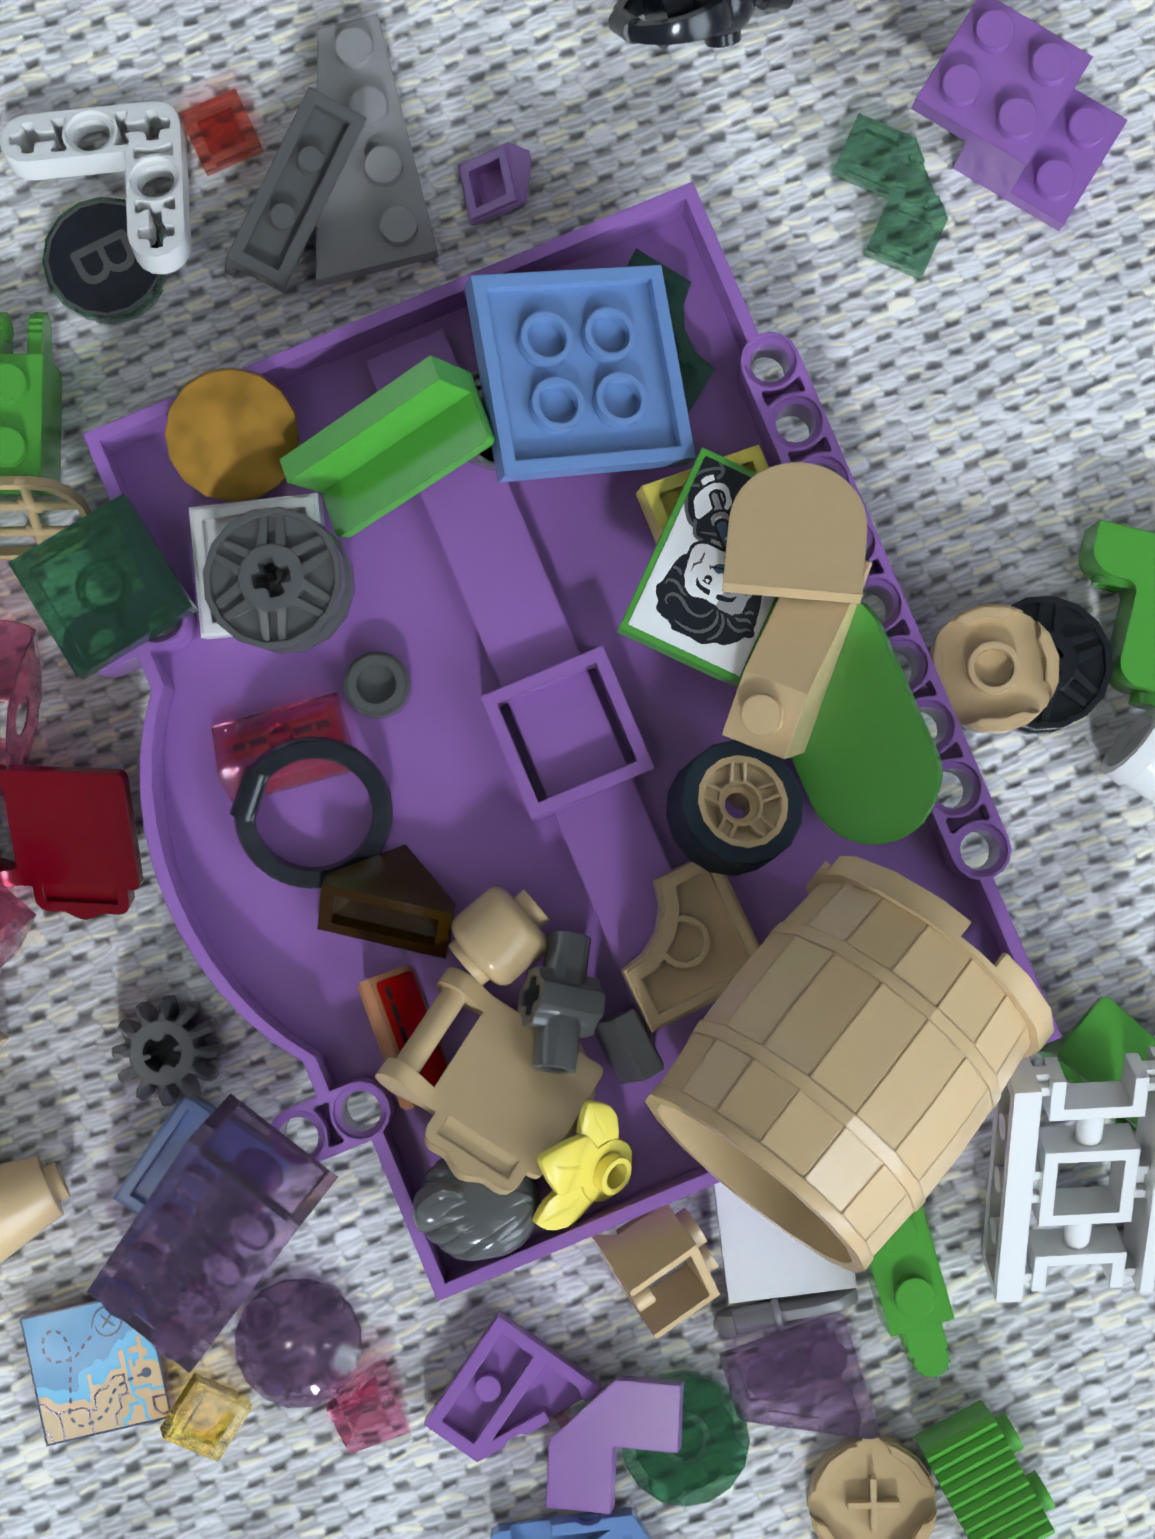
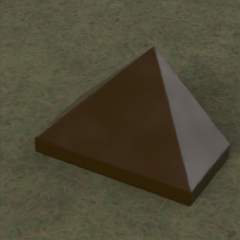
M405 844L325 874L321 888L317 929L446 959L456 904Z

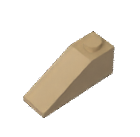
M865 560L863 588L872 566V562ZM779 597L744 669L722 735L782 759L804 753L858 604Z

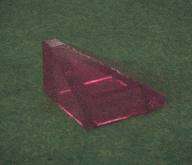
M385 1359L372 1364L326 1403L327 1412L349 1455L410 1433L409 1425Z

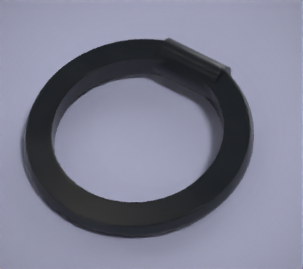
M307 736L277 744L258 757L252 765L245 766L230 814L234 817L235 830L244 852L263 873L289 886L320 889L322 888L325 874L381 853L389 838L392 827L393 804L384 776L367 755L340 740L320 736ZM306 759L328 760L348 768L365 785L372 802L370 829L361 845L343 860L320 867L297 865L275 854L262 839L256 824V817L270 777L286 765Z

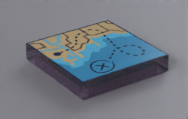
M150 1285L27 1313L20 1318L46 1447L172 1418L176 1414V1402Z

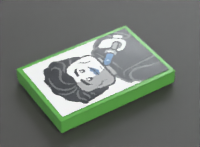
M702 447L617 629V633L738 689L744 669L779 597L722 592L730 510L741 488L758 473Z

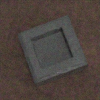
M633 1009L609 1014L599 1020L594 1033L621 1084L645 1081L664 1070V1063L637 1011Z

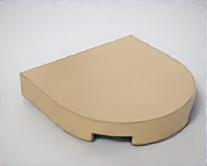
M804 462L775 465L753 476L741 488L730 510L722 592L860 604L863 595L867 516L864 505L855 489L843 477L832 470Z

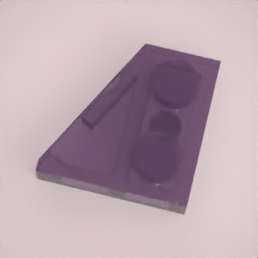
M839 1312L827 1314L719 1353L737 1417L744 1422L871 1440L881 1436L844 1314Z

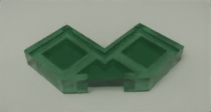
M859 113L834 167L832 176L888 200L864 256L921 280L947 223L948 216L940 196L935 194L924 166L925 159L917 139Z

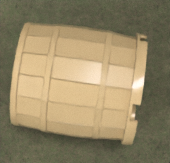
M839 856L832 866L825 861L806 885L808 896L783 922H780L769 933L763 944L734 976L704 1018L700 1019L687 1039V1044L661 1083L657 1084L645 1102L656 1120L678 1144L752 1209L794 1240L829 1262L857 1273L867 1269L873 1260V1256L907 1218L926 1202L927 1196L961 1155L990 1111L995 1109L1003 1089L1021 1059L1039 1052L1053 1034L1054 1026L1050 1006L1030 976L1007 953H1002L993 965L978 949L961 937L972 923L969 919L943 899L893 870L857 856Z

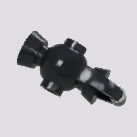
M619 0L609 16L608 25L613 33L629 44L657 45L661 49H666L670 45L704 39L705 45L708 47L723 48L732 46L741 40V29L748 24L755 7L760 10H787L792 6L793 0ZM644 14L645 20L640 19L639 16Z

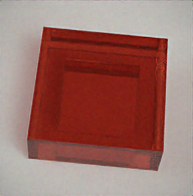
M236 88L179 113L207 176L264 152Z

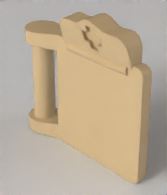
M449 967L436 984V988L440 993L396 1058L388 1057L375 1077L390 1092L433 1115L424 1133V1143L431 1152L446 1161L457 1179L465 1182L481 1183L494 1193L507 1195L521 1184L525 1176L538 1179L543 1175L537 1162L539 1153L565 1139L580 1114L583 1103L589 1099L601 1079L603 1069L598 1063L579 1051L575 1073L558 1074L533 1069L531 1061L536 1028L522 1026L521 1014L492 996L473 976L461 969ZM462 1007L480 1015L439 1081L433 1087L419 1074Z

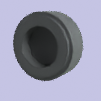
M378 651L363 654L356 658L346 671L344 678L346 698L354 709L366 717L373 719L392 717L405 707L411 695L412 684L410 675L405 666L391 654Z

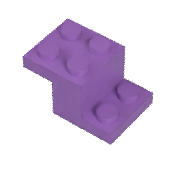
M998 0L975 1L917 95L911 108L966 141L953 169L1057 231H1060L1128 121L1075 89L1076 84L1093 56Z

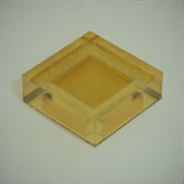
M194 1372L160 1426V1431L164 1440L219 1462L253 1405L249 1397L243 1393Z

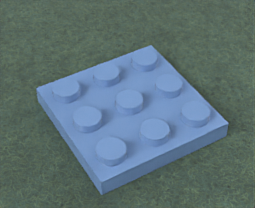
M661 265L470 276L464 288L485 411L495 437L492 452L498 483L687 466L696 458Z

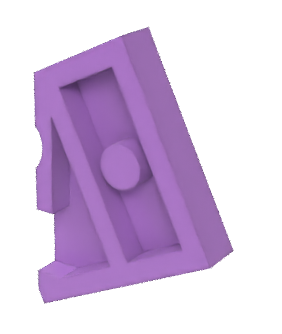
M498 1311L425 1417L424 1425L467 1456L479 1462L504 1448L507 1441L515 1436L529 1434L549 1423L550 1417L582 1399L586 1402L594 1398L601 1389V1382L504 1313Z

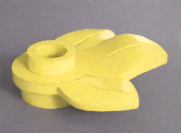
M594 1100L585 1101L579 1114L576 1129L577 1135L565 1139L539 1153L537 1157L538 1165L547 1183L552 1188V1191L543 1199L532 1218V1221L539 1227L546 1230L567 1228L578 1221L594 1202H602L619 1193L628 1183L632 1172V1151L628 1143L619 1138L618 1117L612 1107L606 1103Z

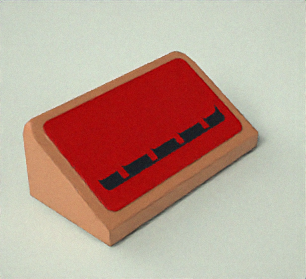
M404 965L359 982L360 985L357 986L384 1061L388 1057L396 1058L428 1011L415 971L411 965ZM440 1042L419 1072L433 1087H435L448 1067ZM397 1096L400 1107L404 1108L405 1111L417 1106Z

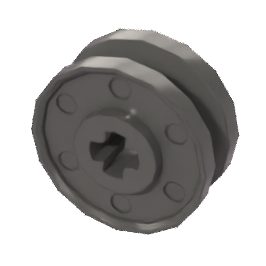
M282 507L251 510L229 522L210 545L203 568L205 600L217 624L240 642L278 654L305 652L330 639L346 620L355 594L353 564L341 541L309 516ZM279 568L291 575V581L281 583L285 591L281 595L269 590V581L278 580L275 571Z

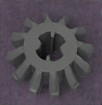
M175 995L163 996L159 1004V1010L149 1001L141 1002L136 1006V1013L140 1023L126 1019L122 1020L118 1025V1030L122 1035L130 1039L131 1043L114 1046L112 1048V1056L119 1059L130 1058L132 1065L121 1070L118 1074V1079L124 1083L139 1076L142 1080L136 1090V1097L144 1101L150 1098L158 1087L159 1100L162 1106L175 1104L179 1090L186 1098L193 1100L201 1095V1086L197 1078L211 1082L218 1077L219 1071L217 1068L204 1060V1058L224 1054L225 1045L219 1042L206 1043L204 1035L215 1031L219 1027V1023L215 1018L204 1021L198 1026L194 1023L201 1011V1004L195 1000L188 1002L180 1014ZM174 1037L179 1045L174 1047L173 1050L181 1051V1057L164 1064L158 1057V1055L164 1053V1050H156V1044L162 1040Z

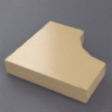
M692 861L652 880L658 903L654 932L642 953L620 969L646 1026L651 1032L715 1002L734 976L760 947L727 875L710 873Z

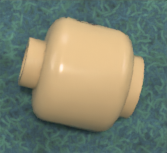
M493 886L454 918L451 929L455 940L448 946L467 971L482 986L489 980L498 985H509L545 955L548 943L541 927L550 919L525 889L513 897L506 889Z

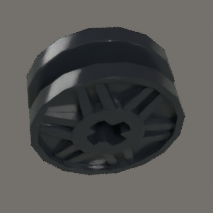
M1055 596L1026 597L1012 604L1011 606L1024 611V614L1031 616L1036 623L1039 622L1050 633L1059 655V683L1047 707L1030 723L1013 731L1025 735L1053 733L1086 717L1105 696L1113 672L1111 645L1099 621L1079 604Z

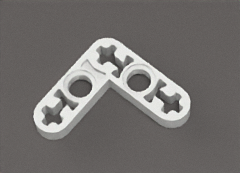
M148 101L26 114L14 118L3 128L0 135L1 150L13 172L25 180L37 181L125 171L127 236L137 262L144 270L153 274L175 272L186 263L191 252L187 140L178 113L172 106L163 102ZM163 128L159 132V139L148 140L152 138L153 129ZM123 130L129 131L128 133H125L129 142L128 144H124V140L121 135V131ZM102 131L109 134V140L97 150L85 151L78 148L80 140L88 133ZM60 137L63 138V142H64L65 147H66V150H64V151H59V150H58V149H63V148H62V145H61V142H60V140H59ZM40 141L35 143L34 152L25 154L30 149V142ZM167 177L174 181L173 187L163 196L155 198L142 194L144 185L153 178ZM153 220H162L168 234L163 240V247H151L157 240L156 226Z

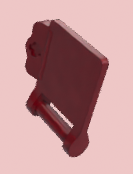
M0 764V788L2 787L15 857V861L1 858L0 852V889L19 885L32 886L36 904L41 909L49 912H66L83 920L92 919L101 914L122 915L126 913L135 899L134 890H137L144 880L127 773L122 769Z

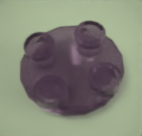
M311 1278L284 1279L262 1289L244 1308L235 1331V1358L245 1381L263 1399L286 1408L314 1407L335 1397L353 1378L362 1355V1329L352 1305L344 1298L341 1290L336 1285L329 1282H318Z

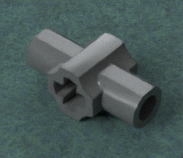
M552 931L547 934L548 944L543 967L537 966L529 969L527 979L520 988L517 1011L521 1014L522 1026L536 1028L531 1067L550 1073L572 1074L576 1072L579 1039L594 1035L595 1028L603 1017L606 993L600 987V979L587 976L591 938L587 935L570 931Z

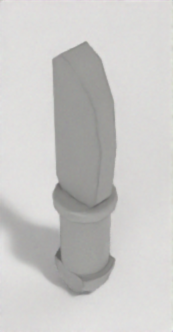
M856 1288L803 1294L784 1298L780 1301L777 1298H770L769 1301L735 1308L730 1306L716 1313L713 1326L725 1338L737 1337V1334L775 1326L777 1329H782L784 1327L783 1321L818 1316L855 1305L858 1301V1294Z

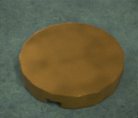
M234 367L207 370L186 383L170 406L164 433L169 459L184 482L206 497L228 502L257 499L277 487L285 477L279 459L297 448L299 444L295 410L282 389L259 372Z

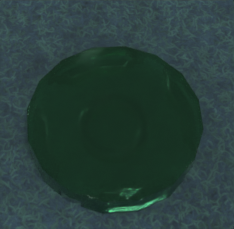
M685 1369L659 1374L655 1378L684 1381L681 1449L678 1453L622 1448L625 1466L637 1485L660 1502L683 1507L711 1502L732 1487L745 1467L750 1439L744 1411L731 1390L718 1380L715 1381L708 1376L701 1375L699 1372Z

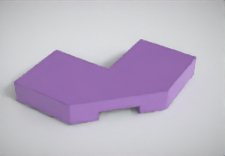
M619 1375L575 1417L555 1433L549 1440L546 1507L611 1514L615 1506L617 1447L678 1453L681 1449L684 1381Z

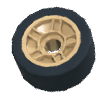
M731 740L711 745L678 772L668 791L666 818L674 842L690 861L710 873L737 876L758 870L791 846L802 824L803 798L796 776L782 758L739 741ZM727 797L729 803L736 809H743L744 815L739 819L730 816L726 811L725 800Z

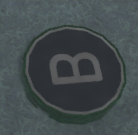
M97 197L78 202L57 218L45 238L42 264L48 286L68 311L79 317L107 325L131 321L152 308L164 291L162 287L166 282L167 274H153L144 270L137 262L127 236L125 199ZM155 224L157 240L151 247H163L165 236Z

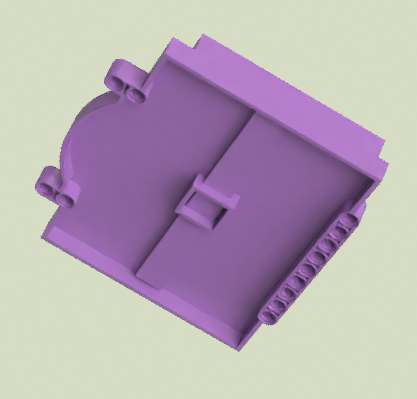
M693 181L241 368L259 372L282 389L295 410L299 432V446L430 355L469 372L477 371L478 364L464 288L471 275L661 265L696 458L702 447L725 457L759 444L768 467L791 462L819 465L837 473L855 489L864 505L867 516L865 560L872 562L863 593L874 594L884 603L886 614L882 625L894 652L906 657L910 663L912 672L908 684L920 711L932 717L936 723L937 736L934 743L941 759L942 769L944 772L957 776L963 787L962 799L958 805L949 808L937 800L933 807L934 809L926 821L909 835L886 844H861L839 836L823 823L810 803L791 757L782 759L796 776L803 798L802 824L791 846L775 859L756 871L737 876L727 875L759 946L763 944L769 933L780 922H783L808 896L806 885L825 861L832 866L839 856H857L901 874L951 905L972 922L961 937L978 949L993 965L1002 953H1007L1030 976L1045 999L994 880V877L1006 868L1010 861L1012 850L1009 837L799 351L794 343L783 334L775 332L758 334ZM759 358H771L780 364L784 377L774 382L762 381L754 375L750 364ZM177 395L84 433V439L146 589L95 609L76 619L67 631L65 641L67 653L76 665L101 677H121L141 668L144 671L151 693L143 723L140 750V799L144 832L150 858L164 901L187 947L220 994L255 1029L275 1045L304 1063L316 1093L285 1109L275 1117L269 1126L267 1135L268 1147L275 1160L285 1167L295 1169L309 1167L372 1140L437 1302L719 1183L720 1181L684 1150L656 1120L645 1102L657 1084L661 1083L687 1044V1039L700 1019L704 1018L715 1002L651 1032L648 1030L620 970L642 953L654 932L658 903L652 880L690 862L672 838L666 818L668 791L678 772L695 757L713 744L734 740L722 735L737 688L617 633V629L657 545L635 493L643 485L691 469L696 458L687 466L501 483L497 482L496 471L466 462L348 539L335 535L323 499L325 528L341 541L353 564L355 594L346 620L330 639L305 652L278 654L240 642L234 637L209 640L201 638L189 507L232 502L206 497L184 482L170 461L164 433L170 406ZM787 416L798 417L807 425L809 437L800 442L787 441L777 431L776 421ZM284 477L277 487L257 499L250 500L319 493L322 496V493L287 483ZM174 605L178 612L177 625L167 635L155 636L150 625L153 614L162 606ZM113 630L117 641L114 653L105 661L95 662L91 654L93 639L102 631ZM378 651L393 655L405 666L411 678L412 690L407 704L399 713L389 718L373 719L362 715L352 707L345 695L344 678L348 667L356 658L369 652ZM328 707L335 708L345 743L357 748L375 763L384 776L391 793L393 821L389 838L381 853L406 844L456 904L454 918L493 886L506 889L513 897L525 889L550 919L541 927L546 937L552 931H570L584 934L591 938L587 976L600 979V987L606 993L603 1017L630 1009L637 1011L664 1063V1070L645 1081L621 1084L595 1033L593 1036L579 1039L587 1056L598 1063L603 1069V1075L595 1087L593 1100L606 1103L612 1107L618 1117L619 1138L628 1143L632 1151L631 1176L626 1186L619 1193L605 1201L594 1202L578 1221L567 1228L546 1230L535 1224L532 1233L522 1246L504 1256L485 1260L467 1261L456 1259L440 1249L438 1244L432 1243L425 1236V1232L418 1231L412 1218L414 1197L425 1182V1174L428 1169L433 1167L435 1162L442 1158L431 1152L424 1143V1133L433 1115L419 1106L405 1111L404 1108L400 1107L397 1096L387 1090L376 1079L375 1075L384 1063L357 986L360 985L359 982L404 965H411L429 1009L440 993L436 988V984L447 968L455 967L468 974L470 973L450 948H448L446 959L317 929L321 888L307 889L286 885L269 877L253 864L238 840L234 817L230 814L237 791L225 746L234 733ZM342 768L266 789L256 817V824L264 842L281 858L301 866H326L348 857L364 841L372 821V802L362 781L348 768ZM727 797L725 800L726 811L730 816L739 819L744 815L743 809H736L729 803ZM970 832L978 833L988 843V859L978 869H972L961 858V842ZM451 931L450 943L455 940V937H454L452 931ZM544 956L511 984L498 985L489 980L483 987L492 996L517 1011L520 988L527 979L529 969L537 966L543 967ZM463 1007L440 1040L448 1065L480 1017V1015ZM1053 1015L1054 1032L1045 1044L1062 1037ZM365 1091L376 1097L381 1109L380 1118L377 1122L365 1125L352 1119L347 1107L348 1098L351 1093ZM291 1118H306L314 1124L318 1132V1142L314 1149L301 1150L291 1144L286 1131ZM543 1175L535 1179L541 1202L552 1191Z

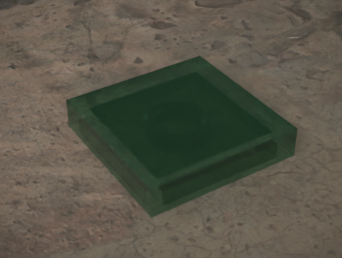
M124 493L8 563L76 677L85 680L198 611L133 502Z

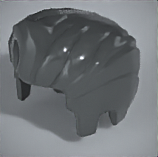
M441 1158L435 1162L433 1167L428 1169L425 1174V1182L415 1194L412 1218L418 1231L425 1232V1236L432 1243L438 1244L445 1253L461 1260H485L509 1254L525 1243L535 1227L532 1218L541 1204V1197L539 1196L535 1179L525 1176L521 1184L511 1193L499 1195L481 1183L465 1182L457 1179L446 1161Z

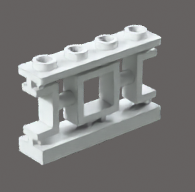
M1155 1046L1147 1047L1145 1061L1141 1060L1138 1053H1124L1121 1081L1067 1083L1057 1057H1043L1042 1066H1032L1029 1057L1021 1059L1001 1093V1098L994 1109L982 1261L996 1303L1022 1302L1024 1283L1028 1282L1032 1292L1045 1291L1047 1266L1101 1264L1110 1288L1123 1287L1124 1277H1132L1138 1293L1153 1292L1155 1279ZM1041 1104H1043L1049 1121L1076 1120L1075 1126L1039 1127ZM1138 1117L1136 1137L1129 1123L1104 1124V1118ZM1111 1161L1108 1186L1056 1188L1058 1164ZM1031 1207L1038 1227L1064 1225V1228L1029 1230ZM1124 1222L1123 1238L1121 1239L1116 1225L1091 1226L1092 1224Z

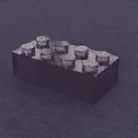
M230 1093L187 1140L87 1290V1293L100 1302L109 1314L123 1320L151 1342L161 1355L175 1361L190 1373L232 1320L337 1180L338 1176Z

